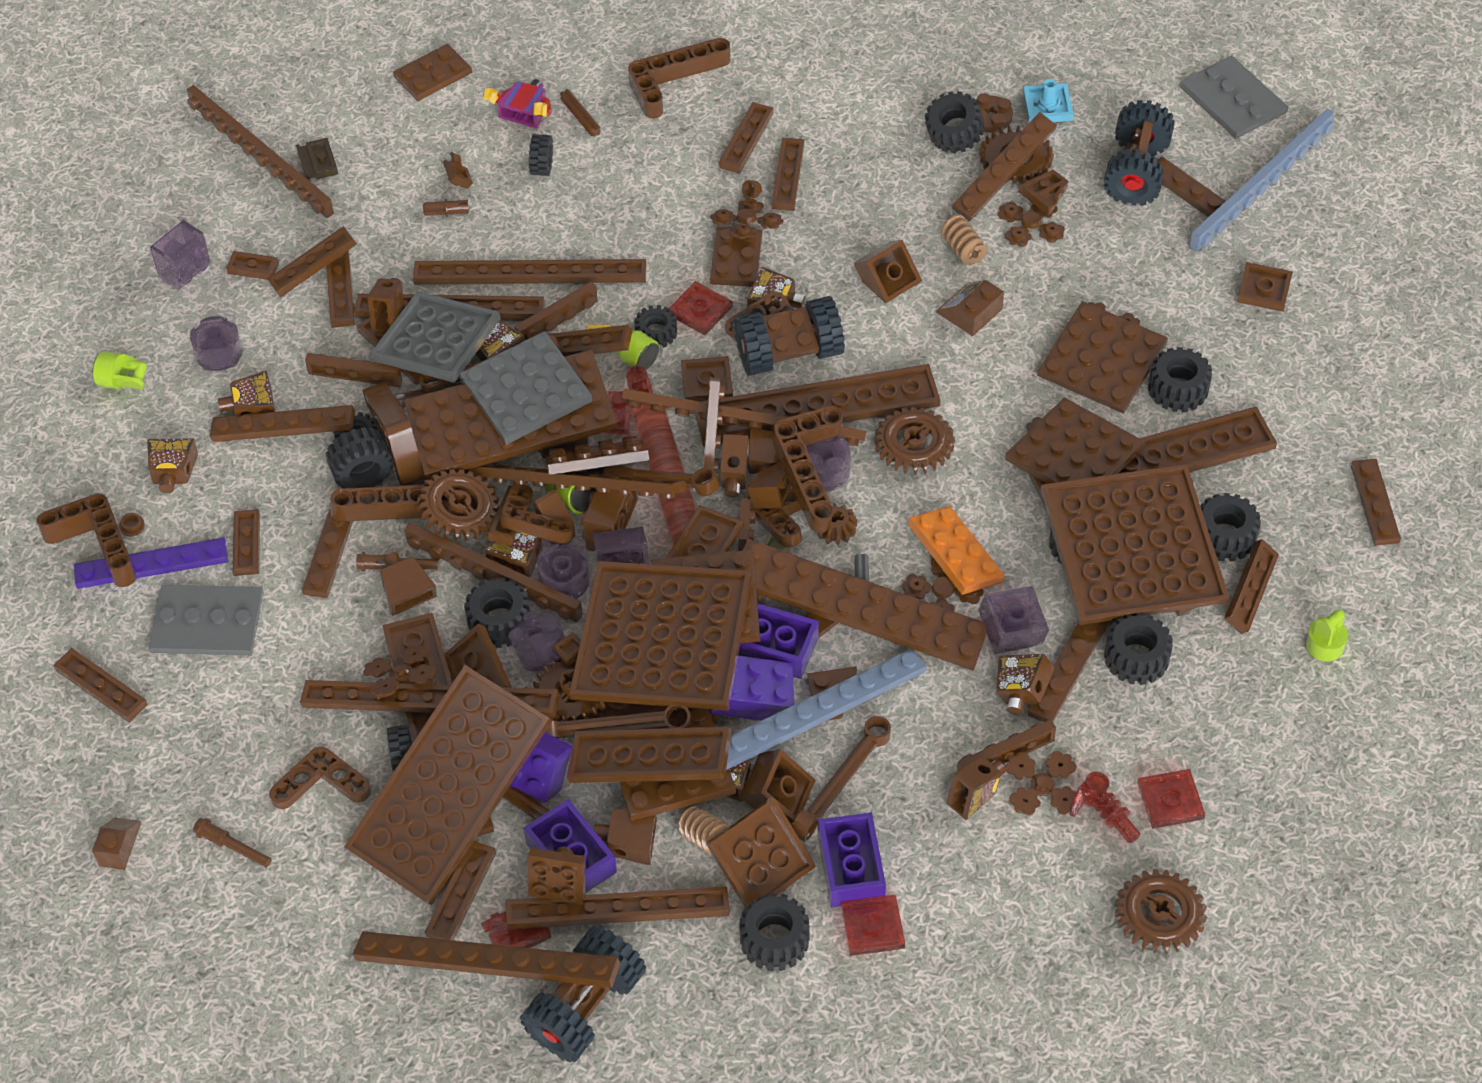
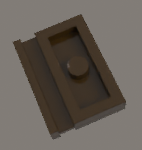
M328 138L306 142L304 146L296 145L306 179L310 181L311 178L315 177L316 179L338 175V169Z

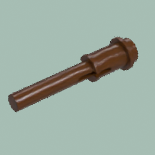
M366 552L357 554L356 568L361 569L362 572H365V569L382 570L387 565L386 563H378V561H384V557L388 554L374 555L366 554ZM415 559L422 569L438 570V559Z
M199 818L194 824L193 832L196 833V837H204L219 847L224 845L265 868L270 865L272 861L270 857L229 836L230 833L212 824L210 819Z

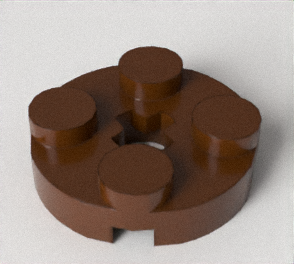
M986 93L977 96L976 101L984 121V132H997V129H1000V127L1005 129L1011 124L1013 109L1009 99H1003ZM987 112H993L995 114L989 116L987 115Z

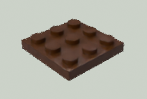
M775 798L767 799L706 843L742 904L748 909V903L752 900L758 902V896L764 895L767 898L770 897V893H776L777 896L816 867Z

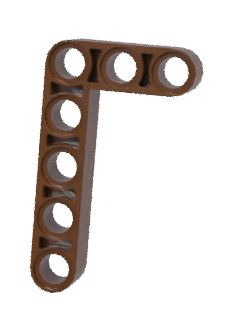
M716 38L631 62L628 66L629 83L645 116L648 118H658L663 114V96L658 87L659 84L728 65L731 61L730 42L725 38Z
M384 382L362 389L367 407L387 440L400 485L411 486L425 482L426 477L410 422L387 383Z
M827 406L782 419L775 424L773 434L774 448L810 528L819 533L825 532L830 528L833 507L805 446L839 435L843 414L835 406ZM817 515H822L825 518L817 517Z
M424 485L337 489L330 497V514L334 520L340 522L422 518V513L425 510L422 512L418 511L420 504L417 502V499L420 495V488L424 487ZM443 495L441 501L446 510L448 499Z
M93 494L38 515L36 519L43 540L48 544L58 543L95 530L114 584L118 587H127L135 582V570L108 499L104 494Z

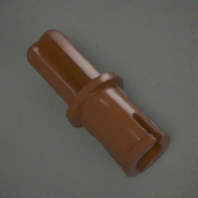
M445 199L442 202L423 203V213L425 216L446 215V217L454 214H469L468 199L447 201Z

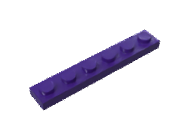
M225 537L129 554L136 573V579L228 563ZM105 558L74 564L75 585L77 589L114 583Z

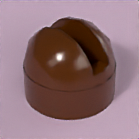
M747 180L743 183L742 193L746 198H756L762 192V186L758 181Z

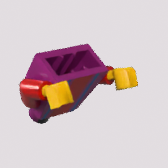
M533 79L530 84L520 81L516 82L511 88L501 93H498L493 88H485L483 100H490L492 104L497 103L499 118L537 129L542 117H549L552 114L550 100L546 97L543 83L538 79Z

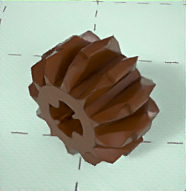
M833 503L831 526L825 532H818L819 539L826 538L827 544L835 541L838 546L840 540L848 543L850 537L855 536L857 519L854 516L853 509L846 510L845 504L837 507ZM817 515V517L825 518L822 515Z

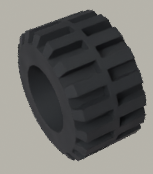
M951 91L948 92V95H939L940 98L938 100L934 99L932 106L928 105L927 107L928 113H925V124L932 143L938 149L941 147L943 152L947 153L948 150H951V154H956L959 150L961 153L965 152V149L968 147L970 149L973 148V143H978L980 136L984 133V121L977 101L967 93L963 95L961 91H957V94ZM952 119H964L959 125L953 127L945 126Z
M1177 347L1176 350L1169 348L1167 352L1162 351L1158 357L1154 358L1151 365L1148 383L1149 395L1151 398H1155L1154 402L1157 405L1163 404L1162 408L1166 410L1168 407L1172 408L1173 412H1177L1178 409H1182V412H1188V408L1195 410L1208 397L1212 378L1211 365H1208L1206 358H1202L1201 353H1194L1193 349L1188 348L1184 350L1183 347ZM1173 378H1183L1187 381H1179Z
M365 427L358 430L352 429L347 433L344 432L339 438H335L333 444H330L327 448L326 460L336 484L341 486L342 489L374 487L376 484L382 483L383 479L388 478L389 472L394 468V459L384 436L373 428L366 429Z
M1218 493L1213 495V499L1208 497L1200 505L1215 554L1219 557V561H1225V558H1229V561H1235L1236 557L1239 559L1245 558L1246 554L1251 553L1253 545L1257 541L1261 525L1260 513L1256 512L1257 508L1254 504H1249L1250 500L1247 498L1241 499L1240 495L1237 494L1230 496V493H1224L1223 496H1220ZM1218 524H1229L1234 526L1236 529H1223L1219 527Z
M491 578L487 583L484 581L480 582L478 588L474 586L471 589V594H467L464 609L468 630L473 629L477 624L485 626L496 648H502L501 644H506L507 647L511 646L513 640L519 642L522 639L521 634L526 635L528 633V627L531 626V612L528 595L520 584L516 586L515 581L510 580L506 582L505 578H500L496 581L494 578ZM494 609L509 610L501 616L487 615Z
M1137 613L1136 616L1129 614L1126 615L1125 619L1121 617L1117 619L1116 624L1113 623L1108 632L1104 652L1106 666L1111 667L1110 672L1113 675L1119 674L1118 679L1121 681L1128 679L1129 684L1139 681L1140 685H1145L1146 680L1152 683L1156 681L1157 677L1161 678L1164 675V671L1168 669L1173 647L1172 635H1169L1170 630L1168 627H1162L1163 622L1159 619L1157 621L1153 620L1151 615L1143 617L1142 613ZM1138 644L1148 648L1150 651L1137 653L1130 650L1127 646Z
M770 893V897L767 898L761 895L758 896V902L754 900L749 902V909L744 908L739 922L741 949L744 955L747 954V960L750 963L756 961V967L760 969L764 965L767 966V971H773L774 967H779V971L786 970L785 965L787 964L791 968L795 966L796 958L801 961L804 958V951L807 952L809 947L810 925L809 917L805 915V908L802 905L798 906L796 899L788 900V895L781 894V897H776V893ZM773 924L784 926L790 931L785 937L780 939H768L760 934L764 927Z

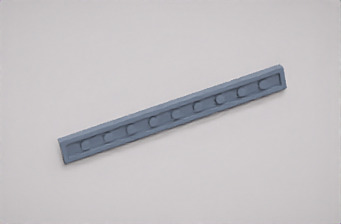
M1326 109L1199 225L1192 232L1189 248L1197 252L1203 246H1208L1217 233L1221 234L1226 225L1231 220L1235 221L1244 208H1249L1258 195L1262 196L1271 183H1276L1285 170L1289 171L1298 158L1302 159L1311 146L1315 147L1324 134L1328 135L1334 126V112Z
M909 649L731 735L726 770L925 673L927 665L912 649Z

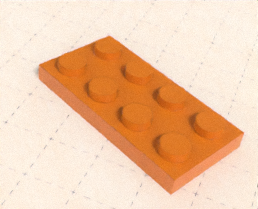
M951 506L910 517L908 526L962 595L1003 582L1005 578L1004 573Z

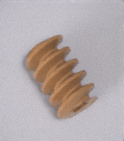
M961 214L954 215L944 223L941 235L964 264L972 265L980 262L985 257L988 250L987 245H984V241L974 232V229L965 220L964 216Z
M696 806L686 809L678 820L680 834L711 855L712 853L706 843L730 827L706 810L699 809Z

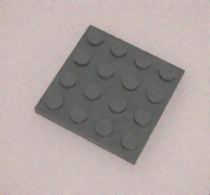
M417 291L370 353L371 359L378 363L455 383L460 376L459 373L463 372L501 319L500 314L490 309Z
M545 331L459 373L462 382L506 445L593 401L591 393Z

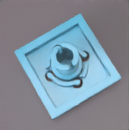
M1047 79L1043 82V85L1023 86L1028 123L1039 112L1053 122L1073 121L1074 114L1067 83L1057 84L1055 80Z

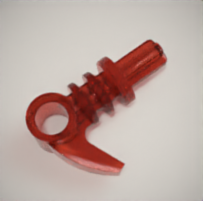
M1098 771L1089 773L1075 793L1070 805L1069 814L1075 817L1084 804L1092 806L1097 812H1101L1100 816L1103 819H1107L1105 824L1109 829L1115 827L1128 843L1135 842L1140 837V832L1128 819L1130 814L1128 808L1120 807L1122 803L1119 800H1115L1116 796L1114 793H1107L1110 786L1108 777Z

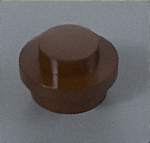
M127 513L121 518L119 528L123 535L133 537L139 535L144 530L145 523L138 514Z

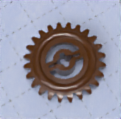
M1009 125L1007 133L1003 132L1002 127H1000L999 136L996 135L995 131H992L991 139L988 135L986 136L985 141L981 143L979 151L980 162L983 164L984 169L1021 132L1020 125L1017 126L1016 132H1013ZM1046 140L1034 152L1033 158L1029 163L1023 164L1009 179L1013 184H1016L1017 181L1025 183V180L1029 181L1048 172V168L1052 166L1054 159L1053 147L1050 146L1049 140Z
M911 407L910 411L907 408H902L901 413L895 410L893 411V416L886 415L885 421H880L879 428L875 430L874 444L876 445V452H880V460L887 456V466L895 461V471L898 470L899 466L904 465V474L907 473L909 467L913 468L914 475L917 474L918 467H921L924 474H926L928 465L935 471L937 462L943 466L945 462L944 457L949 460L950 452L954 451L955 437L953 436V429L949 427V422L943 420L941 415L934 416V411L932 410L928 413L925 412V408H921L919 411H917L916 407ZM907 428L904 431L903 441L899 444L897 435L901 430ZM930 433L932 442L925 448L926 436Z
M449 469V474L445 471H440L439 476L436 474L431 475V480H426L424 487L420 488V495L417 499V502L420 504L418 511L422 512L425 510L422 513V520L430 518L427 524L428 528L437 524L436 534L440 530L445 529V539L451 532H454L455 541L458 540L460 533H463L465 541H467L470 532L477 539L479 530L485 535L487 533V526L489 529L491 528L500 507L498 505L499 498L495 496V489L489 488L490 483L488 481L481 482L482 477L480 475L473 477V472L471 471L467 474L464 473L463 469H460L458 473L454 469ZM469 494H471V495L474 497V499L476 500V503H477V509H476V510H474V509L470 506V504H471V497H470ZM443 495L448 499L446 510L441 501Z
M551 658L553 668H547L546 665H543L546 675L536 673L541 683L533 681L534 688L558 690L559 686H561L563 691L559 696L555 718H550L553 721L589 719V715H598V709L604 710L606 708L603 701L571 699L569 693L576 662L568 667L562 660L558 663Z
M1153 869L1152 875H1150L1147 871H1142L1141 877L1133 875L1132 882H1124V889L1118 891L1119 898L1115 900V907H1117L1115 917L1122 916L1118 920V927L1127 925L1123 934L1125 937L1128 934L1134 933L1132 944L1142 939V950H1145L1151 943L1154 954L1160 945L1163 946L1166 955L1169 952L1170 945H1173L1178 953L1181 947L1180 942L1185 944L1186 948H1189L1191 943L1190 937L1197 941L1199 937L1198 932L1202 933L1204 931L1202 923H1205L1207 920V916L1204 914L1207 906L1201 903L1204 897L1201 894H1195L1198 889L1197 886H1188L1189 879L1179 880V873L1170 876L1169 870H1164L1163 874H1160L1157 869ZM1162 893L1173 897L1179 903L1181 916L1174 912V904L1170 898L1163 895L1154 897L1151 894ZM1141 903L1148 907L1147 919L1142 914Z

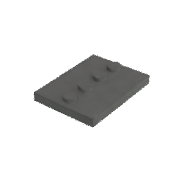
M1232 55L1180 81L1179 87L1235 139L1288 112L1289 107Z
M161 585L148 647L150 653L252 656L264 593L262 587Z

